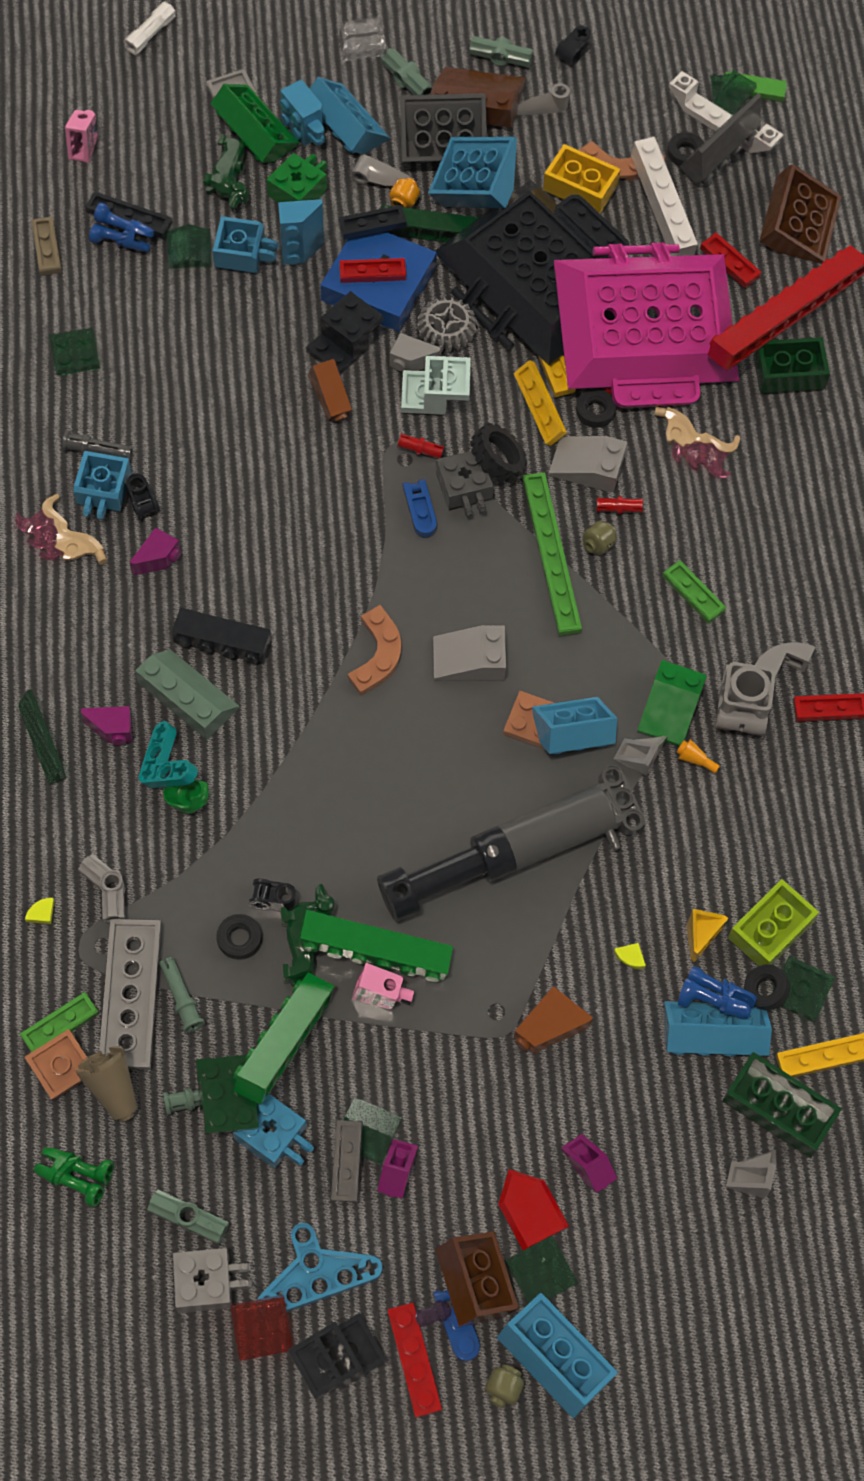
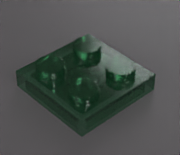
M93 327L49 335L57 376L101 369Z
M789 955L782 971L789 979L790 993L780 1007L815 1023L835 976Z
M553 1236L542 1240L505 1261L527 1304L540 1293L550 1300L578 1284Z

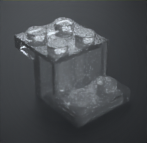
M380 17L343 21L336 24L343 61L379 57L387 54V45Z

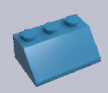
M322 199L278 202L283 265L305 263L324 244Z
M599 697L532 706L540 744L549 754H560L571 750L581 751L584 748L605 747L609 744H616L618 718Z

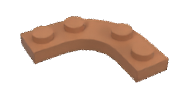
M593 141L579 149L581 152L620 168L619 178L626 179V181L639 179L631 157L626 159L614 158L605 153Z
M381 605L361 616L362 623L377 643V651L374 657L367 663L348 674L349 681L360 696L386 681L397 668L401 655L399 631Z

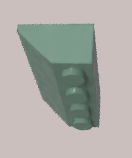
M172 650L152 654L135 670L138 684L206 740L240 708L238 704Z

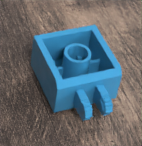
M302 79L281 89V100L279 103L281 106L282 114L280 118L282 123L292 130L293 136L300 140L304 146L312 142L317 146L322 145L325 142L322 103Z
M221 216L213 247L214 267L257 273L260 261L272 262L276 259V254L273 251H277L279 244L273 239L265 238L264 225L259 221Z
M84 451L73 490L76 504L84 505L83 516L89 517L93 507H98L97 518L102 520L107 509L121 511L127 491L126 481L132 474L129 458Z
M268 1094L262 1105L256 1103L259 1128L233 1132L234 1140L275 1169L285 1156L301 1166L304 1160L299 1154L292 1151L291 1147L296 1143L306 1152L311 1153L314 1149L308 1141L301 1137V1134L307 1128L306 1120ZM267 1127H274L275 1132L269 1131L265 1133Z

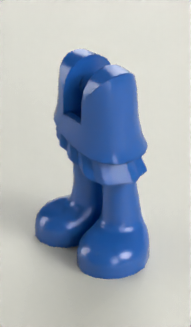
M104 203L97 205L94 213L95 221L110 224L125 231L122 233L96 223L92 226L89 233V241L96 244L103 239L117 241L118 247L123 246V248L149 252L151 244L137 240L136 235L138 233L153 237V229L138 220L134 221L132 219L128 221L114 215Z
M693 966L681 989L678 1006L688 1007L696 999L719 1008L720 1013H725V1015L748 1019L751 1008L754 1007L757 1001V996L738 987L732 981L729 983L725 978L721 983L705 974L701 968Z

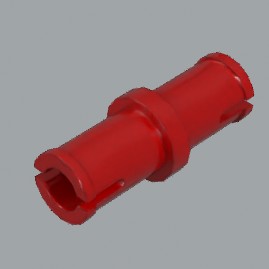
M403 433L400 434L397 447L414 451L416 455L424 454L437 459L441 458L444 448L443 445L425 441L423 437L418 439Z
M618 496V498L597 497V512H617V514H622V512L643 513V498L625 499L622 496Z

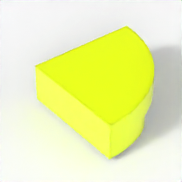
M45 898L33 904L26 914L25 921L29 923L51 924L54 898Z
M639 943L614 949V954L620 962L633 969H645L646 965Z

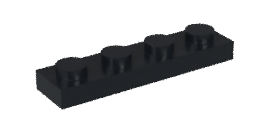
M95 191L85 206L86 213L94 215L97 205L104 203L114 215L128 221L132 219L134 221L138 220L153 229L154 236L163 239L173 223L172 217Z

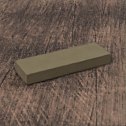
M53 217L31 220L40 276L62 273Z

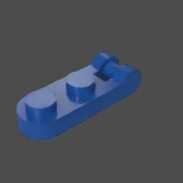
M421 479L418 480V483L410 484V482L402 483L416 534L421 537L432 536L437 529V520L426 480Z
M448 1290L432 1292L454 1355L460 1361H472L477 1357L480 1349L473 1324L459 1327L454 1309H447L445 1302L451 1300Z

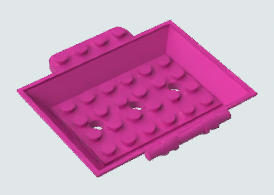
M661 242L650 243V245L623 246L622 244H608L606 247H593V256L608 255V258L554 260L568 389L611 387L612 399L616 406L620 408L692 405L700 397L699 383L739 381L738 365L726 371L707 356L711 339L717 334H722L728 326L733 325L724 254L671 256L670 253H679V244H665ZM650 254V256L654 257L628 258V255ZM690 308H697L700 311V317H694L690 313ZM647 310H655L658 317L656 319L650 318ZM611 311L615 319L612 321L607 320L604 317V312Z

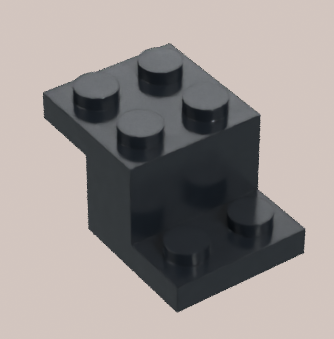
M350 291L320 318L321 334L306 346V352L320 363L334 359L338 372L341 375L368 350V334L383 321V315Z
M360 1313L340 1325H337L335 1321L288 1349L291 1358L315 1400L337 1387L339 1390L344 1389L387 1362Z

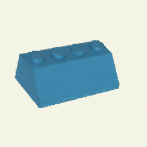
M317 77L310 90L322 103V122L332 128L333 135L345 143L344 147L349 152L365 154L390 139L389 135L343 84Z
M664 1001V1035L667 1052L677 1055L697 1053L703 1056L710 1054L750 1056L754 1052L759 1056H769L772 1027L767 1010L752 1007L748 1019H742L720 1013L719 1008L709 1003L691 1002L688 1007L683 1008L678 1006V1002Z
M542 1293L508 1322L497 1336V1339L573 1419L618 1373Z

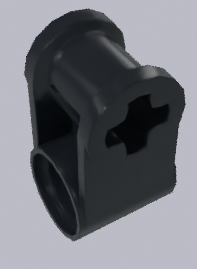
M586 26L574 28L558 44L555 56L571 66H575L580 58L590 49L588 41L591 37L590 29Z
M138 473L130 475L127 478L126 485L137 519L140 520L142 516L153 512L160 513L158 502L146 478ZM137 486L142 487V488L137 489V490H136V489H133L134 487H137Z
M261 878L253 880L254 891L252 898L249 899V906L260 910L281 911V907H286L289 911L298 904L297 893L293 885ZM285 894H289L292 896L287 901L280 900V898Z

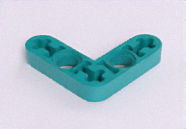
M161 721L155 726L140 769L139 781L149 788L188 785L194 781L198 773L197 767L188 760L168 761L177 731L167 721Z

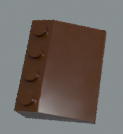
M445 67L434 82L430 95L485 93L486 124L512 128L526 78Z
M791 164L776 177L759 241L775 252L822 264L826 260L842 196L794 164Z

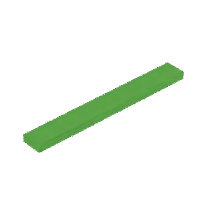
M545 472L523 475L522 481L558 636L581 633L582 626Z

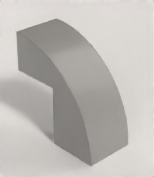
M798 642L780 644L767 650L757 660L755 665L773 669L776 677L783 663L805 672L815 646Z

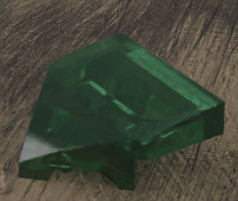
M736 70L719 76L716 74L710 75L714 104L731 115L743 106L757 88L756 82L740 73L737 74Z

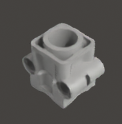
M738 662L726 664L720 686L715 728L741 731L757 736L765 735L768 714L773 700L775 671L768 667Z

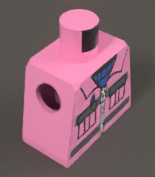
M75 110L65 126L68 159L89 162L98 136L96 114L91 110Z
M366 963L358 976L352 1000L392 1009L396 1001L410 1005L414 991L401 987L402 976Z

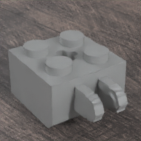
M227 1248L173 1253L175 1305L178 1313L231 1308V1291L251 1287V1281L249 1280L230 1281V1274L246 1273L250 1270V1264H229ZM201 1276H206L209 1280H205L204 1285L200 1286L197 1280Z

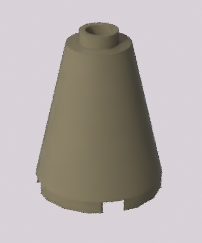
M112 1046L108 1048L110 1052L107 1054H102L99 1051L83 1060L78 1065L79 1069H75V1072L114 1120L120 1119L123 1122L135 1115L134 1111L137 1109L125 1051L122 1046Z

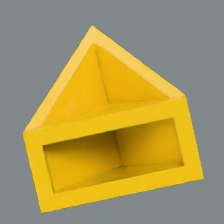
M692 909L686 925L690 959L695 962L725 927L728 920L725 915Z

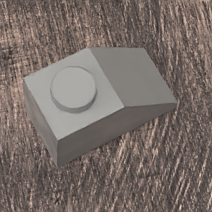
M400 333L390 352V366L398 371L425 369L426 356H441V348Z

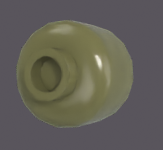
M602 521L592 524L585 530L582 536L585 550L595 555H602L616 543L614 527Z
M503 1364L502 1367H495L485 1386V1392L490 1396L489 1402L500 1408H504L505 1404L515 1405L525 1385L524 1380L521 1378L522 1373L506 1364Z

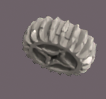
M444 296L442 301L435 298L434 304L428 302L426 307H422L421 314L418 316L417 329L421 339H424V342L440 347L441 352L443 349H447L450 353L453 348L459 351L460 346L466 348L468 342L472 341L473 335L476 333L475 326L477 321L473 310H470L468 304L463 305L462 300L455 302L454 297L451 300H446Z

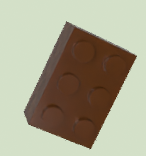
M494 1231L453 1237L435 1248L459 1327L502 1319L519 1309Z

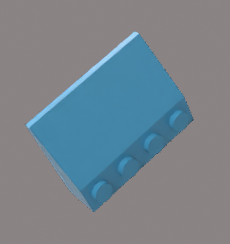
M451 137L428 194L442 207L506 208L514 189L517 138Z

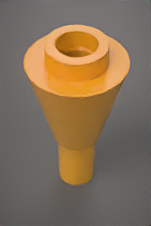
M691 739L688 742L683 740L676 751L680 754L678 759L703 766L713 773H716L720 766L707 758V755Z

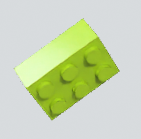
M781 879L731 929L728 939L758 966L772 965L814 923L819 911Z

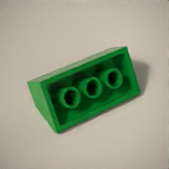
M223 84L210 103L214 107L216 114L228 123L230 130L237 133L244 145L253 151L255 158L260 162H275L299 145V141L249 85Z

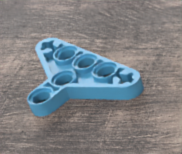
M299 1223L294 1226L291 1232V1239L297 1258L260 1294L256 1302L257 1310L263 1317L272 1318L378 1280L381 1276L382 1263L377 1257L372 1255L320 1249L312 1226L307 1223ZM300 1229H306L311 1234L309 1241L306 1243H300L295 1238L296 1233ZM314 1254L319 1258V1264L315 1268H307L304 1265V1258L307 1255ZM371 1262L372 1266L377 1265L378 1268L375 1269L374 1275H370L369 1272L361 1273L360 1277L362 1280L357 1281V1273L352 1266L358 1265V1270L361 1271L366 1269V1263ZM346 1270L353 1275V1279L348 1285H343L337 1280L338 1274L341 1271ZM319 1279L324 1280L328 1285L327 1290L322 1294H317L312 1289L313 1283ZM293 1288L299 1289L302 1293V1298L297 1303H292L287 1299L288 1291ZM282 1291V1298L286 1307L281 1308L280 1302L274 1304L273 1310L269 1312L267 1308L261 1307L265 1304L264 1299L270 1298L271 1302L279 1300L276 1293Z

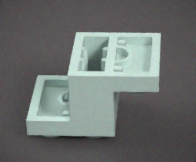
M426 356L425 371L403 370L401 413L446 414V400H469L471 358Z

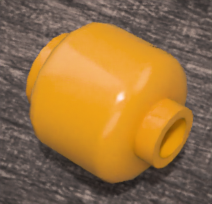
M411 178L398 179L389 193L392 206L401 205L405 208H413L420 196L417 182Z

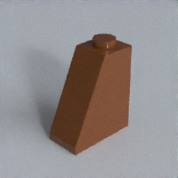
M331 359L313 365L308 373V377L328 421L335 419V422L348 418L347 414L351 412L352 408L335 360Z
M553 986L515 1030V1043L523 1051L529 1050L535 1054L587 1030L591 1026L593 1017Z

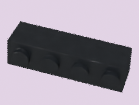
M184 608L179 609L172 629L173 642L181 647L187 648L190 646L198 648L205 653L214 652L230 659L235 657L243 659L250 664L259 663L264 665L272 641L271 629Z

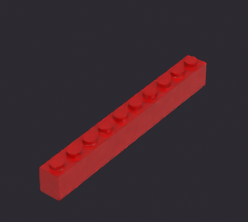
M851 245L844 250H839L834 257L826 259L818 268L811 269L805 277L798 278L793 285L785 287L780 294L772 296L767 303L757 306L748 316L744 315L738 323L728 326L722 334L715 335L709 343L710 349L707 356L728 371L864 276V255Z

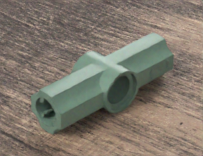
M473 36L469 54L490 58L491 62L498 66L512 63L530 67L533 49L513 45L509 39L504 37L497 38L494 41Z
M389 48L381 56V63L393 74L394 80L399 87H406L413 95L431 94L433 87L421 76L418 66L413 61L408 63L395 49Z
M158 1189L153 1194L147 1209L148 1212L178 1225L184 1231H191L217 1244H220L229 1225V1222L197 1208L195 1204L184 1202ZM191 1211L195 1213L192 1221L183 1222L181 1220L185 1212Z

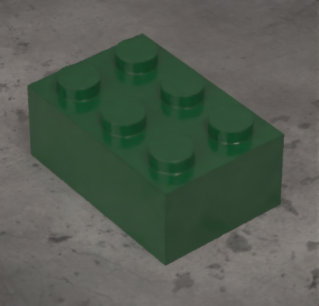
M823 337L771 340L754 352L753 358L760 393L826 388L830 370Z

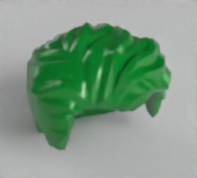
M194 780L188 785L165 787L163 791L166 803L183 814L194 813L205 806L209 795L207 782Z

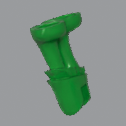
M44 1147L41 1155L54 1161L52 1168L36 1163L33 1172L52 1185L60 1186L62 1184L85 1196V1203L89 1207L95 1208L104 1195V1187L99 1184L86 1182L70 1174L74 1171L107 1186L113 1174L114 1161L106 1159L99 1166L82 1162L83 1155L75 1156L74 1152Z

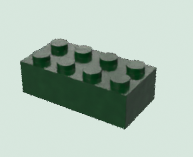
M754 1052L751 1053L722 1102L810 1159L819 1148L842 1110L841 1107Z

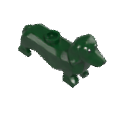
M220 134L217 143L219 146H222L221 157L213 168V174L206 173L203 183L204 186H207V195L215 191L219 197H229L228 205L231 210H234L238 204H245L249 199V191L242 182H235L238 174H242L244 171L245 145L240 140Z
M319 884L315 889V901L300 902L289 911L286 907H281L282 926H287V941L293 957L292 967H289L288 964H283L284 984L291 983V986L294 987L298 980L302 981L308 972L314 974L313 952L303 950L302 946L297 945L306 910L330 916L335 910L334 899L326 895L323 884Z

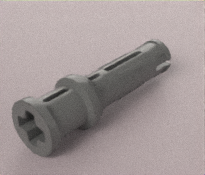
M68 430L65 431L62 441V450L81 451V454H84V451L129 458L130 461L133 452L132 446L91 439V436L88 434L82 436L72 434Z

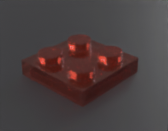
M284 1295L230 1305L239 1361L288 1352V1349L292 1348Z

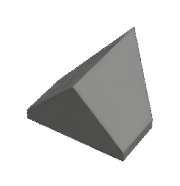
M668 735L636 740L624 738L613 759L647 776Z
M776 1149L741 1162H731L726 1187L765 1199L771 1191L775 1174Z

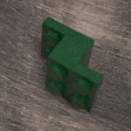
M247 1055L196 1059L200 1113H203L205 1135L259 1128L256 1102L233 1091L236 1082L233 1079L234 1073L239 1065L244 1066Z

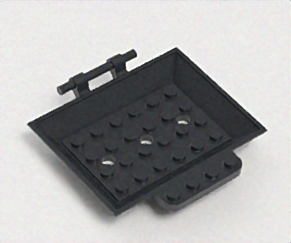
M529 180L511 194L506 208L490 209L437 248L435 252L469 287L465 294L458 287H454L451 290V294L458 301L462 300L463 305H469L470 310L474 312V317L488 330V334L496 342L500 341L508 350L514 347L515 344L506 336L507 329L510 327L543 361L551 365L564 355L554 260L608 258V255L593 256V247H606L608 244L629 246V241L582 196L570 195L559 204H556L532 180ZM515 229L517 232L515 234H508L506 230ZM538 256L544 257L546 261L537 262L535 258ZM480 299L498 315L494 322L477 307ZM611 311L604 312V317L607 320L614 316Z

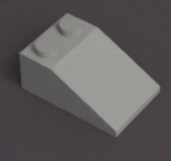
M608 436L562 437L559 440L548 476L614 493L624 461L627 441Z
M481 625L433 636L434 681L505 680V625Z

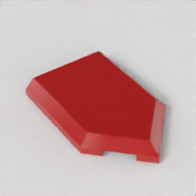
M511 1169L508 1170L498 1206L522 1251L569 1228L544 1180Z

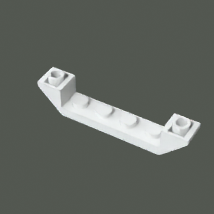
M681 71L669 84V87L682 110L714 131H717L732 115L697 94L699 81ZM766 124L759 132L755 130L757 134L750 141L745 139L741 145L749 153L768 151L783 138L784 134Z

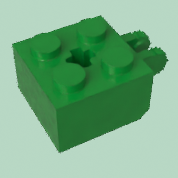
M293 153L266 179L267 195L276 202L318 200L327 189V174L324 173L327 169V162L323 160L314 166L318 158L316 155L311 154L304 160Z

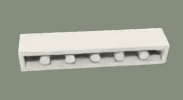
M655 137L635 141L631 158L666 244H679L680 246L679 253H670L671 256L694 255L698 244Z

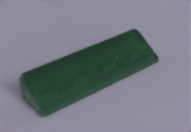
M29 689L20 700L18 708L48 784L53 785L66 780L67 777L34 693Z

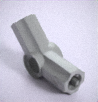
M95 855L87 856L81 862L78 871L102 890L103 922L110 923V919H125L124 893L126 888L121 874L110 869ZM112 882L119 883L115 888L107 887Z

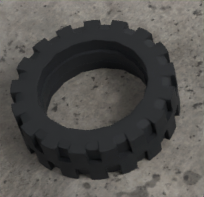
M488 423L472 436L470 441L472 454L476 456L475 460L477 463L482 465L481 468L485 472L490 473L489 475L492 478L496 477L498 481L508 483L517 478L526 469V453L522 450L520 442H517L515 440L516 437L508 433L506 428H501L498 424ZM490 442L504 453L508 463L496 455L490 446Z

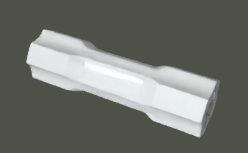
M162 2L137 30H134L123 40L124 47L128 52L137 55L147 45L148 41L176 16L172 5Z

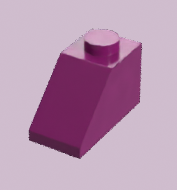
M155 527L130 561L132 574L140 575L168 569L181 555L179 540Z
M130 706L81 708L84 723L108 744L124 745L125 743L132 742Z
M583 1134L561 1147L563 1153L584 1183L596 1193L618 1179L607 1155Z
M393 1139L383 1164L377 1192L384 1193L389 1197L403 1198L418 1145Z

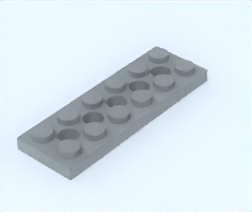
M110 919L99 1051L102 1054H107L110 1052L108 1048L119 1046L122 1038H132L133 1045L128 1049H124L129 1069L151 1070L161 920ZM131 940H139L141 946L138 950L131 951L127 948L128 943ZM129 964H137L139 966V971L134 975L127 974L125 969ZM128 988H135L137 995L133 999H126L123 997L124 991ZM127 1012L135 1014V1020L130 1024H124L121 1021L122 1016Z

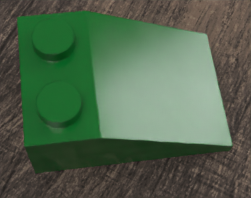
M661 660L637 732L650 737L668 735L665 742L680 746L686 738L707 675Z

